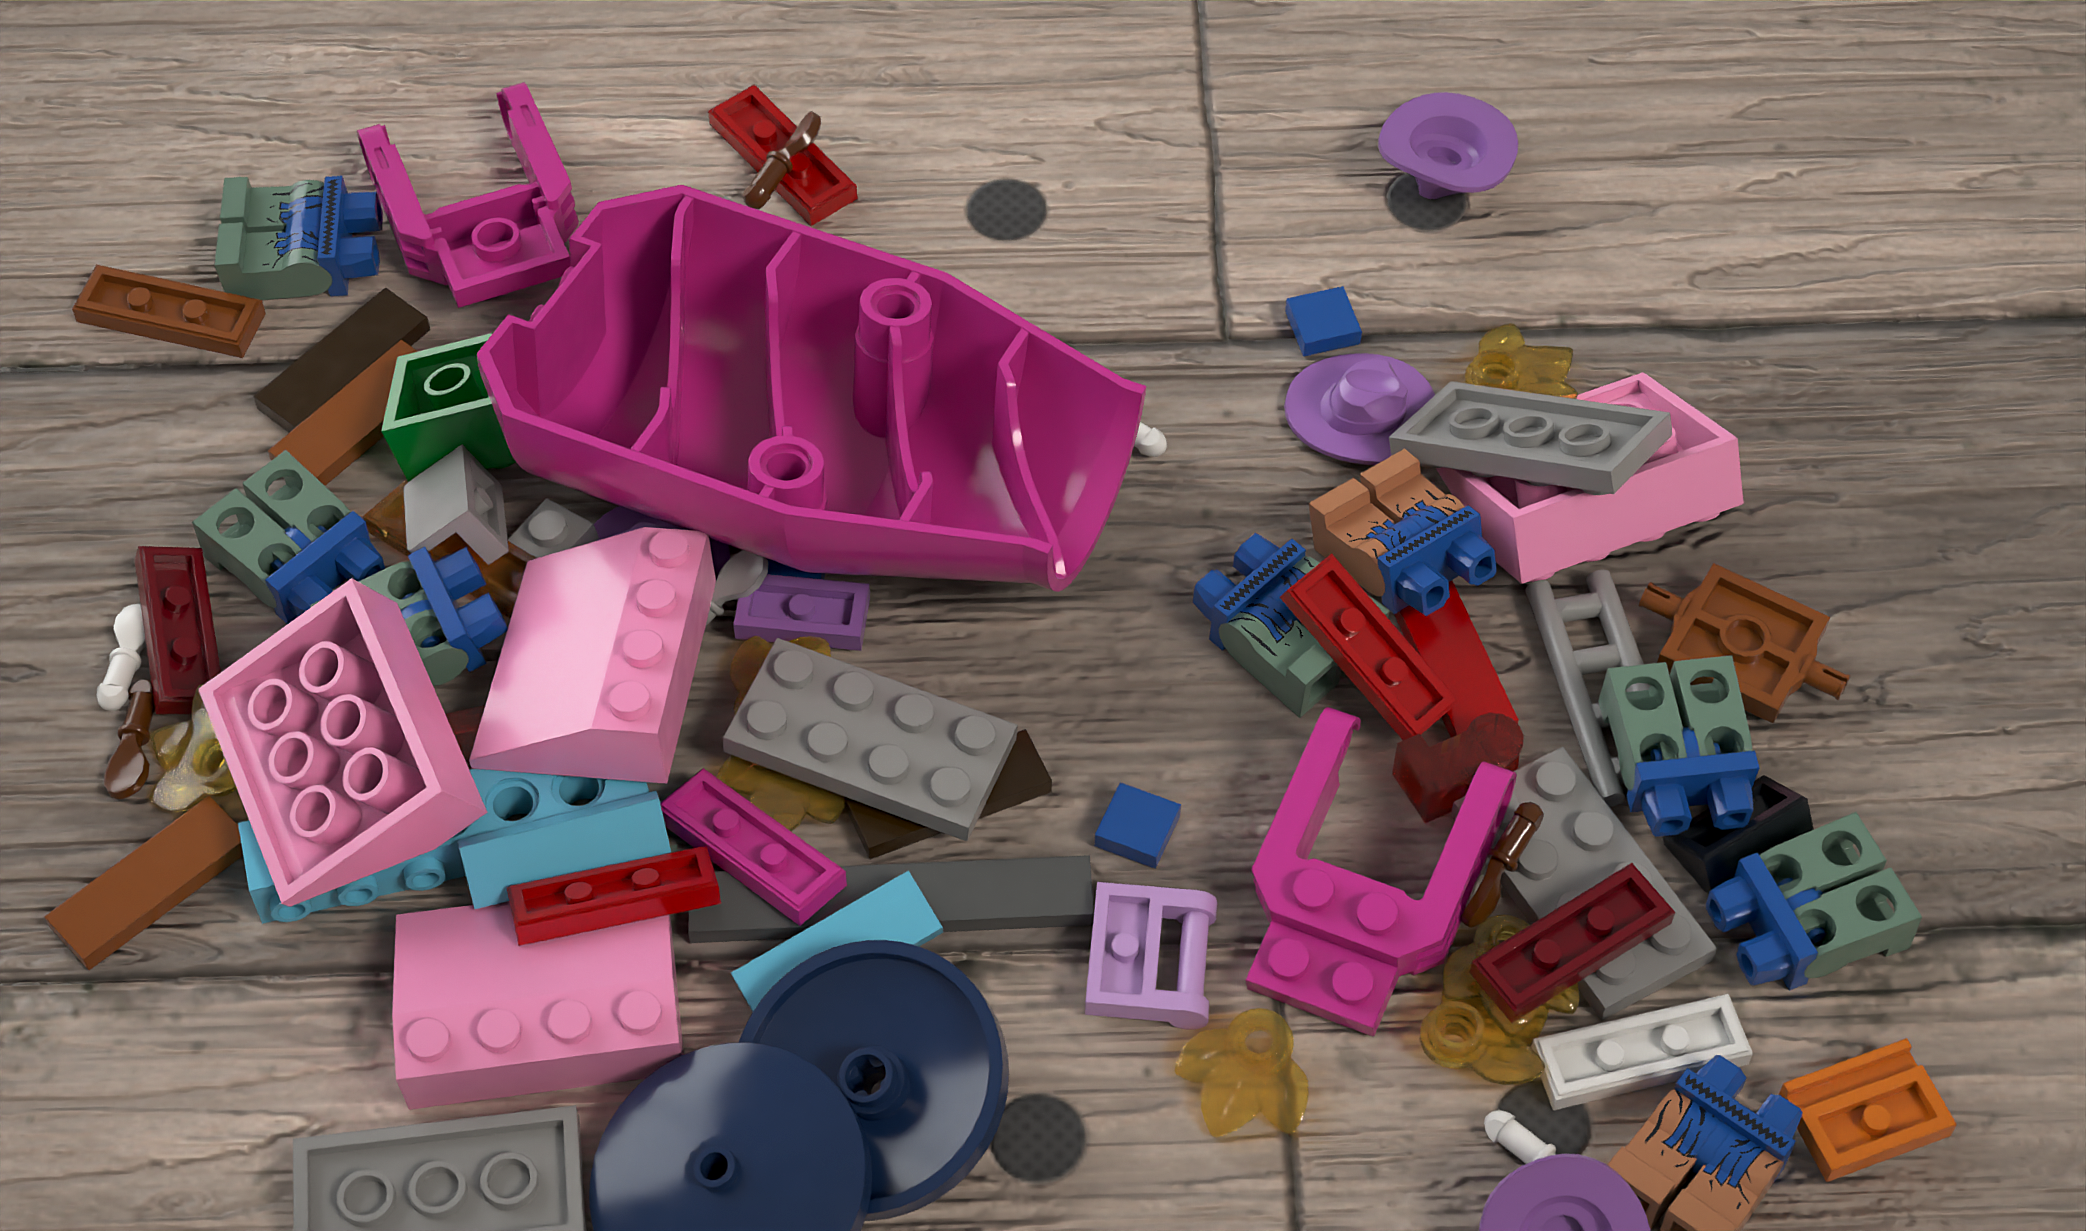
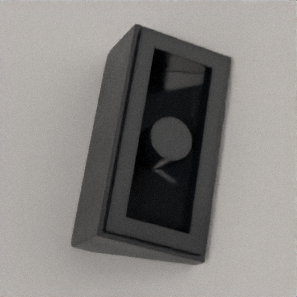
M1763 775L1756 779L1752 786L1753 812L1748 825L1742 828L1720 830L1714 827L1710 809L1708 808L1691 819L1688 830L1682 831L1677 835L1663 836V842L1700 887L1709 894L1710 890L1735 877L1740 859L1757 852L1761 855L1779 844L1814 830L1808 799Z

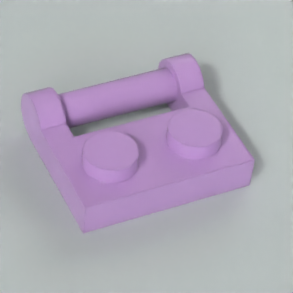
M1097 882L1085 1015L1169 1022L1172 1026L1186 1030H1196L1205 1027L1208 1024L1210 1006L1209 1000L1203 996L1209 926L1216 921V897L1199 890ZM1162 918L1177 919L1182 924L1176 991L1156 990Z

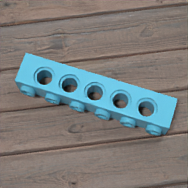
M470 769V773L488 813L435 850L291 907L282 904L250 821L240 822L238 826L249 892L261 922L264 924L272 921L293 922L303 919L311 912L341 905L361 906L372 902L379 896L404 890H429L439 886L444 881L466 876L458 845L459 839L648 793L647 782ZM580 799H593L590 803L585 805H571L573 802ZM515 814H528L517 821H506L507 818Z

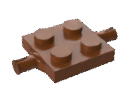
M1715 563L1711 566L1701 585L1688 593L1685 598L1679 597L1650 582L1640 599L1639 607H1644L1673 621L1671 635L1661 650L1657 663L1666 662L1670 674L1674 661L1732 655L1744 709L1771 723L1775 722L1788 697L1800 689L1803 683L1839 700L1849 682L1850 675H1846L1815 660L1817 645L1826 631L1830 620L1829 616ZM1702 676L1696 678L1690 684H1709L1713 682L1714 678Z

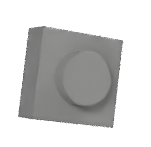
M546 498L508 539V546L512 556L527 564L529 560L595 542L599 537L592 522Z

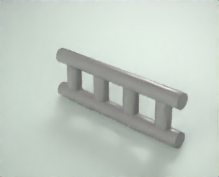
M1597 570L1587 576L1586 582L1590 593L1555 599L1548 581H1535L1526 587V594L1593 786L1609 807L1616 806L1625 799L1621 783L1624 781L1620 771L1619 758L1611 757L1601 729L1611 726L1610 723L1604 724L1599 703L1592 704L1582 675L1607 671L1608 668L1643 665L1644 663L1608 570ZM1599 617L1609 645L1573 651L1564 623ZM1646 683L1633 684L1626 689V692L1649 690L1650 685Z

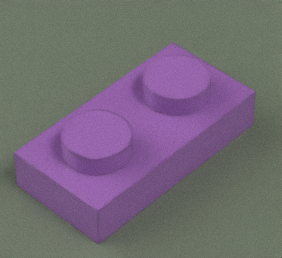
M767 574L761 586L748 597L738 598L733 624L735 639L775 642L777 638L796 645L861 651L870 603L869 584Z

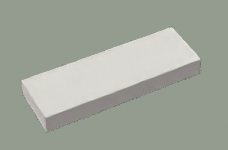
M1729 994L1535 1038L1531 1046L1533 1058L1553 1110L1676 1082L1687 1068L1697 1073L1716 1055L1723 1056L1738 1067L1749 1065L1753 1055Z

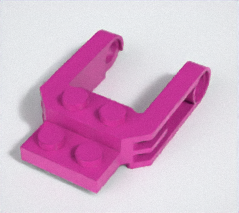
M525 82L502 88L501 92L496 93L504 126L529 184L514 185L443 206L430 214L423 213L396 145H390L386 126L377 124L357 130L359 144L369 175L378 193L409 274L443 285H449L458 308L560 278L571 267L570 255L566 249L565 242L579 224L578 216L574 209L575 201L571 193L572 185Z
M1326 707L1317 720L1251 869L1256 887V895L1270 925L1245 981L1248 990L1374 1037L1398 978L1407 973L1417 975L1445 962L1460 926L1461 915L1470 902L1487 861V852L1489 849H1492L1508 810L1516 783V772L1484 761L1480 764L1472 779L1424 896L1420 900H1414L1398 888L1315 858L1308 859L1339 788L1338 771L1347 753L1353 730L1359 731L1361 724L1359 717Z

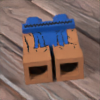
M1405 448L1360 474L1361 483L1352 478L1309 503L1314 549L1325 558L1332 553L1358 584L1375 596H1382V604L1393 614L1410 605L1425 616H1428L1445 605L1446 600L1450 597L1449 582L1460 576L1469 584L1478 586L1495 576V550L1482 537L1480 514L1469 505L1465 507L1455 496L1451 494L1445 495L1426 479L1420 472L1419 460Z
M1716 1055L1697 1073L1689 1068L1685 1070L1676 1082L1675 1087L1663 1098L1642 1128L1625 1148L1622 1146L1607 1165L1618 1172L1630 1185L1634 1193L1644 1200L1639 1201L1647 1216L1650 1230L1667 1209L1660 1231H1741L1771 1185L1784 1170L1796 1142L1792 1138L1802 1117V1110L1781 1095L1770 1094L1755 1114L1735 1100V1097L1742 1090L1747 1077L1743 1074L1741 1068L1723 1056ZM1694 1173L1696 1176L1686 1189H1682Z

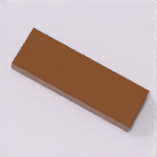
M97 264L72 308L76 321L79 323L244 358L266 314L263 302L259 299Z
M400 340L270 448L268 453L271 461L287 450L326 486L384 437L381 430L397 357L418 351L403 340Z
M208 796L45 915L44 918L50 929L88 970H91L241 858L243 851L239 826Z

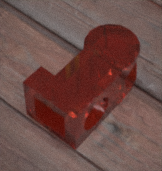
M1498 713L1483 714L1470 723L1467 731L1431 747L1427 745L1420 734L1397 743L1392 775L1426 824L1452 812L1454 801L1466 796L1472 779L1483 761L1513 772L1518 770L1524 735L1520 726L1512 718Z

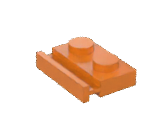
M1907 1038L1783 1083L1778 1095H1781L1802 1110L1803 1114L1797 1130L1826 1182L1950 1137L1957 1123L1923 1065L1918 1066L1910 1053L1912 1046Z

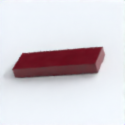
M138 546L134 560L156 714L208 715L198 689L220 674L221 669L202 548Z
M1630 863L1474 959L1469 973L1507 1019L1514 1023L1669 926L1673 921L1675 911L1636 866Z

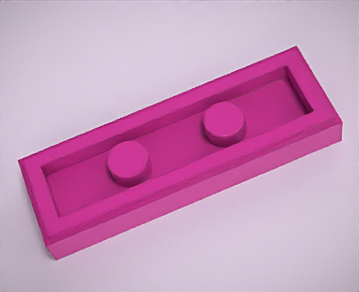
M704 768L660 803L665 827L694 848L707 846L711 861L799 926L847 886L846 871Z

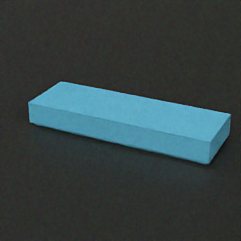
M657 791L458 840L474 909L509 901L507 887L511 885L671 853Z
M908 870L731 972V975L753 1012L766 993L786 973L818 953L847 943L866 940H890L921 946L942 934L943 927Z

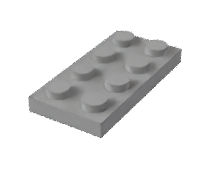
M1450 381L1389 437L1391 455L1405 448L1419 460L1420 466L1423 468L1435 469L1446 467L1471 471L1472 474L1478 477L1502 476L1526 480L1534 486L1558 485L1582 489L1585 493L1591 495L1615 494L1673 434L1670 412Z
M777 638L723 737V752L968 842L1017 739L1018 725Z
M1564 747L1514 771L1516 772V783L1513 795L1492 849H1494L1512 817L1515 815V810L1521 803L1534 802L1540 806L1544 813L1543 820L1518 859L1516 871L1510 872L1505 870L1501 876L1502 886L1530 924L1538 921L1630 863L1636 866L1675 911L1673 921L1669 926L1575 984L1601 1021L1713 961L1717 950L1716 946ZM1465 796L1453 803L1451 816L1454 820H1456ZM1487 858V861H1486V864H1487V865H1488V863H1489V861H1490L1489 858Z
M577 1106L294 1138V1231H586L580 1118Z

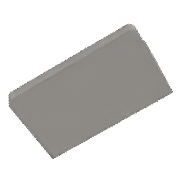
M463 444L404 486L407 550L410 553L423 547L430 551L454 533H457L488 565L509 551L502 485Z

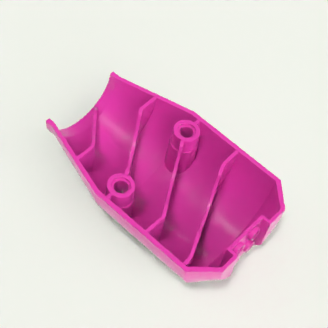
M677 185L598 202L569 238L571 267L564 272L558 289L546 304L538 305L529 321L508 314L477 352L480 374L514 460L527 473L686 530L703 532L714 540L805 572L1032 583L1055 592L1062 591L1076 578L1091 555L1105 527L1131 458L1147 388L1145 385L1120 377L947 272L685 185Z

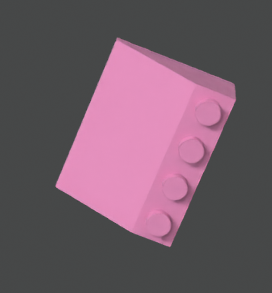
M1644 372L1570 397L1571 399L1670 412L1673 435L1615 494L1591 495L1577 488L1558 485L1534 486L1521 479L1502 476L1478 477L1472 474L1471 471L1446 467L1436 468L1451 494L1458 498L1465 507L1469 505L1480 514L1482 537L1495 550L1496 562L1521 584L1546 580L1559 570L1582 562L1604 559L1612 551L1637 542L1659 539L1667 531L1692 522L1712 520L1720 512L1744 504L1738 438Z
M643 527L529 560L469 759L471 769L667 784L716 583L709 535L695 530Z
M352 578L198 689L280 901L286 906L291 907L435 850L488 813L398 604Z
M509 901L479 909H474V905L397 914L392 1009L396 1081L408 1109L640 1080L647 1078L663 1065L684 1055L670 915L519 946Z

